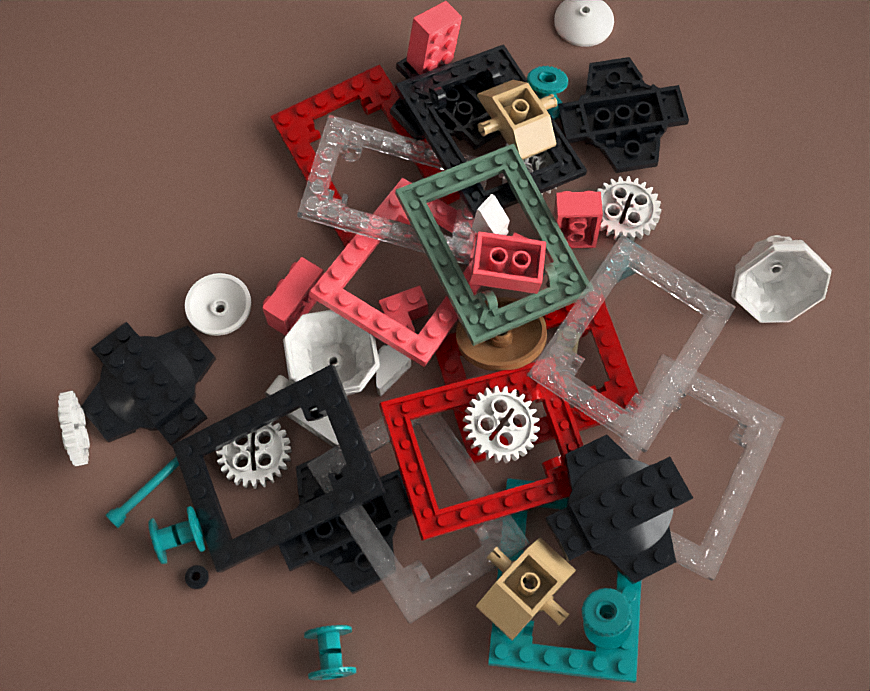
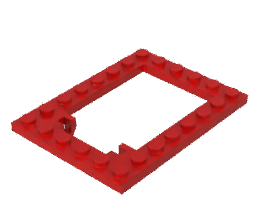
M380 64L270 116L272 123L344 248H346L368 220L358 225L356 224L310 143L321 138L319 130H315L314 120L360 99L362 109L366 115L382 109L423 178L445 171L427 140L415 141L390 114L391 107L400 96ZM456 191L439 198V200L449 205L459 200L460 194ZM397 220L385 236L405 226Z
M600 289L594 290L591 296L543 316L547 329L565 324L567 332L580 334V338L586 336L591 331L609 380L604 382L603 387L596 389L595 385L589 387L588 391L592 402L571 408L578 431L644 412V405ZM456 333L449 334L435 352L445 385L467 380L460 359L462 354L457 345ZM467 405L455 408L453 411L470 465L485 461L487 453L483 452L481 455H477L480 448L477 446L471 449V445L474 443L473 439H465L470 432L463 431V428L469 425V423L463 421V418L470 416L465 412V409L472 407ZM547 416L539 418V421L534 424L540 430L537 433H533L538 437L535 442H531L533 446L555 439ZM498 431L493 432L489 436L490 441L494 439ZM500 436V442L508 446L507 438Z
M553 358L530 363L515 370H503L380 402L379 404L421 541L566 499L570 496L572 490L569 485L564 456L584 445ZM495 386H498L500 392L505 386L508 388V393L516 389L518 397L522 394L525 395L524 403L528 401L542 402L561 455L542 463L546 479L439 509L411 420L470 405L469 402L472 399L477 400L476 395L479 392L484 395L486 388H489L492 392Z

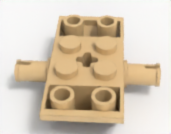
M511 80L477 94L478 99L491 117V119L478 124V129L482 136L499 130L509 145L514 143L522 160L556 146L551 118L547 112L548 109L557 107L556 97L553 98V94L539 99L527 82Z
M541 537L529 546L516 561L512 562L498 547L487 556V559L503 573L476 607L511 641L539 611L547 613L559 626L569 616V613L553 600V595L576 569ZM529 582L532 586L530 589H527L524 584Z

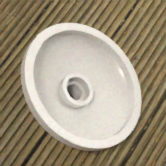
M564 0L555 12L554 25L557 33L566 42L576 46L589 47L597 45L608 38L613 29L614 16L610 7L602 0Z
M223 273L211 274L201 278L190 288L185 299V312L192 326L198 331L213 336L225 335L237 330L247 320L251 311V296L246 285L238 278ZM224 308L223 312H217L218 309Z

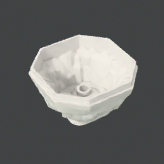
M779 235L770 236L765 240L756 242L753 248L746 255L742 256L739 263L735 266L731 297L760 323L791 322L825 299L832 270L804 241L792 240L790 237H781Z
M332 310L303 314L283 339L288 378L292 384L336 362L337 364L334 366L348 396L361 392L380 367L375 337Z

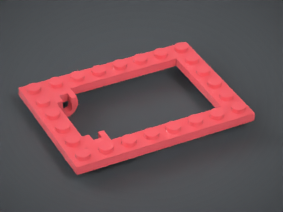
M402 178L310 290L309 296L425 367L459 319L448 296L445 297L417 335L343 289L397 220L408 229H413L395 194L396 189L412 184ZM439 199L427 203L439 226L467 242L465 248H462L458 259L469 263L463 274L473 294L476 295L482 286L470 284L475 242L478 235L472 229L474 220Z

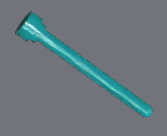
M177 457L173 458L120 508L111 509L105 516L119 528L125 522L126 514L179 466Z

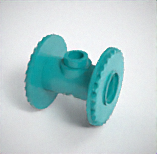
M538 66V68L535 67V69L528 73L527 83L536 91L540 99L553 94V98L556 97L558 107V104L563 102L556 94L567 88L568 77L561 69L556 67ZM557 107L548 109L554 120L559 118Z
M192 506L187 507L189 520L159 529L154 518L148 521L152 544L161 564L167 563L166 550L195 541L200 552L205 550L202 529Z
M611 588L598 589L588 595L582 606L583 626L587 638L595 646L603 649H614L622 646L629 639L632 632V608L629 600L624 594Z
M323 626L304 632V638L318 640L321 670L309 673L308 678L310 680L337 679L356 673V667H343L340 636L351 633V626Z

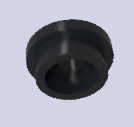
M200 565L190 567L185 574V582L192 589H201L209 581L208 571ZM195 573H200V579L194 581L193 575Z

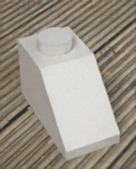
M493 194L477 209L472 229L476 233L480 231L507 235L509 232L507 230L509 219Z
M383 345L378 350L380 367L376 371V387L379 396H382L412 366L410 358L389 345Z

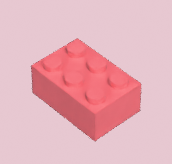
M447 1L413 18L406 61L419 75L435 70L444 64H449L454 58L462 16Z
M588 190L584 192L563 191L556 193L553 217L570 248H596L603 216L601 192Z
M478 231L470 284L538 294L543 279L546 242Z
M303 257L291 265L289 274L285 279H281L278 282L275 292L271 296L269 295L263 302L262 309L269 326L286 336L303 314L309 313L317 302L309 296V293L324 275L323 269Z

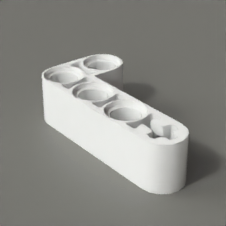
M278 375L265 392V395L268 397L292 383L284 376ZM301 408L286 415L332 447L340 448L328 416L316 421H307Z

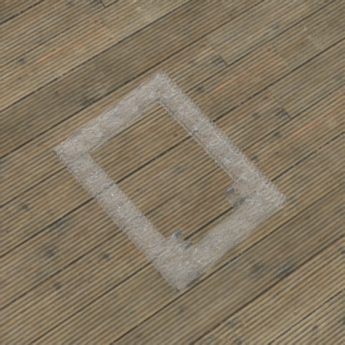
M329 114L297 217L425 253L411 225L346 207L348 194L343 193L341 200L333 198L335 191L330 190L329 187L340 152L344 160L356 162L361 158L364 147L444 170L430 145L423 141H416L406 136ZM348 148L355 149L356 152L350 153ZM462 153L467 162L478 158ZM487 179L480 182L484 190ZM461 197L452 237L443 236L456 261L468 265L476 233L472 229L475 218Z
M621 235L527 376L645 453L736 307L626 236ZM628 266L700 312L703 316L650 401L635 393L625 409H623L574 377L585 359L573 352L572 349Z
M662 354L618 445L633 460H638L662 407L665 406L677 413L682 405L680 402L687 394L738 421L729 436V440L743 447L744 450L702 545L699 546L670 530L676 562L713 581L720 569L785 417Z
M440 413L411 420L412 427L419 425L469 500L495 493ZM383 417L361 430L370 454L390 442ZM337 445L309 462L307 467L326 494L333 490L328 474L332 472L336 474L341 473V468L347 464L340 446ZM362 505L340 515L345 526L409 625L496 568L487 559V556L496 547L508 558H511L530 545V542L511 515L471 526L470 530L478 535V542L481 547L433 579H430L427 570L418 559L403 569Z

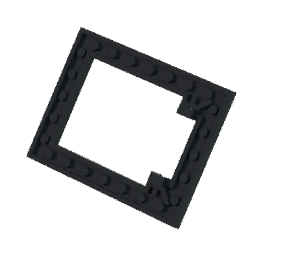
M504 44L395 85V90L444 170L467 162L436 111L446 108L447 101L444 90L483 76L485 80L491 78L490 88L511 80L527 82V78ZM551 115L556 146L548 149L547 152L555 163L530 173L540 193L583 177L587 173V169ZM480 182L458 191L474 218L477 209L491 194L496 197L502 209L519 203L508 182L487 191L484 190Z
M332 364L172 445L218 573H222L386 493L337 370ZM299 408L302 409L307 421H316L328 416L347 464L341 468L342 473L336 474L332 472L328 474L333 490L232 539L203 457Z

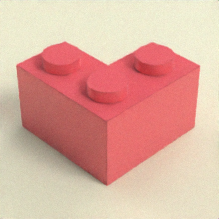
M421 286L379 300L380 312L414 333L416 331L412 320L428 315V303Z

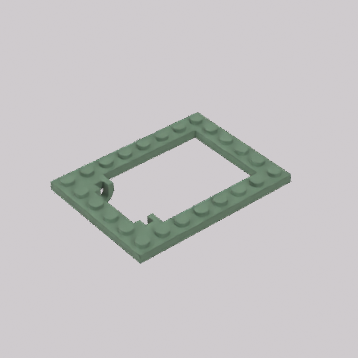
M514 143L396 189L395 194L473 346L593 295L594 290ZM503 173L539 241L546 242L545 252L551 263L545 265L543 269V276L547 275L548 277L546 283L548 288L539 291L538 294H532L498 309V301L492 290L488 289L476 295L473 294L427 203Z

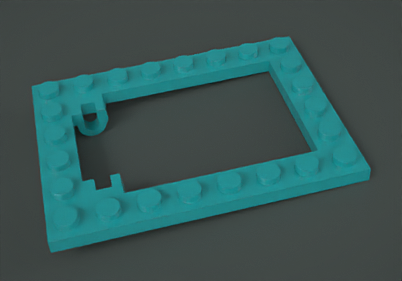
M507 478L506 490L536 481ZM569 498L539 507L562 510L566 508ZM527 510L503 517L500 551L512 562L516 561L524 553ZM499 569L497 572V580L502 576L501 574L503 573ZM617 570L616 590L627 597L632 608V632L629 639L622 646L614 649H603L594 645V651L532 644L534 621L532 620L511 641L492 623L488 665L636 683L641 581L632 584Z

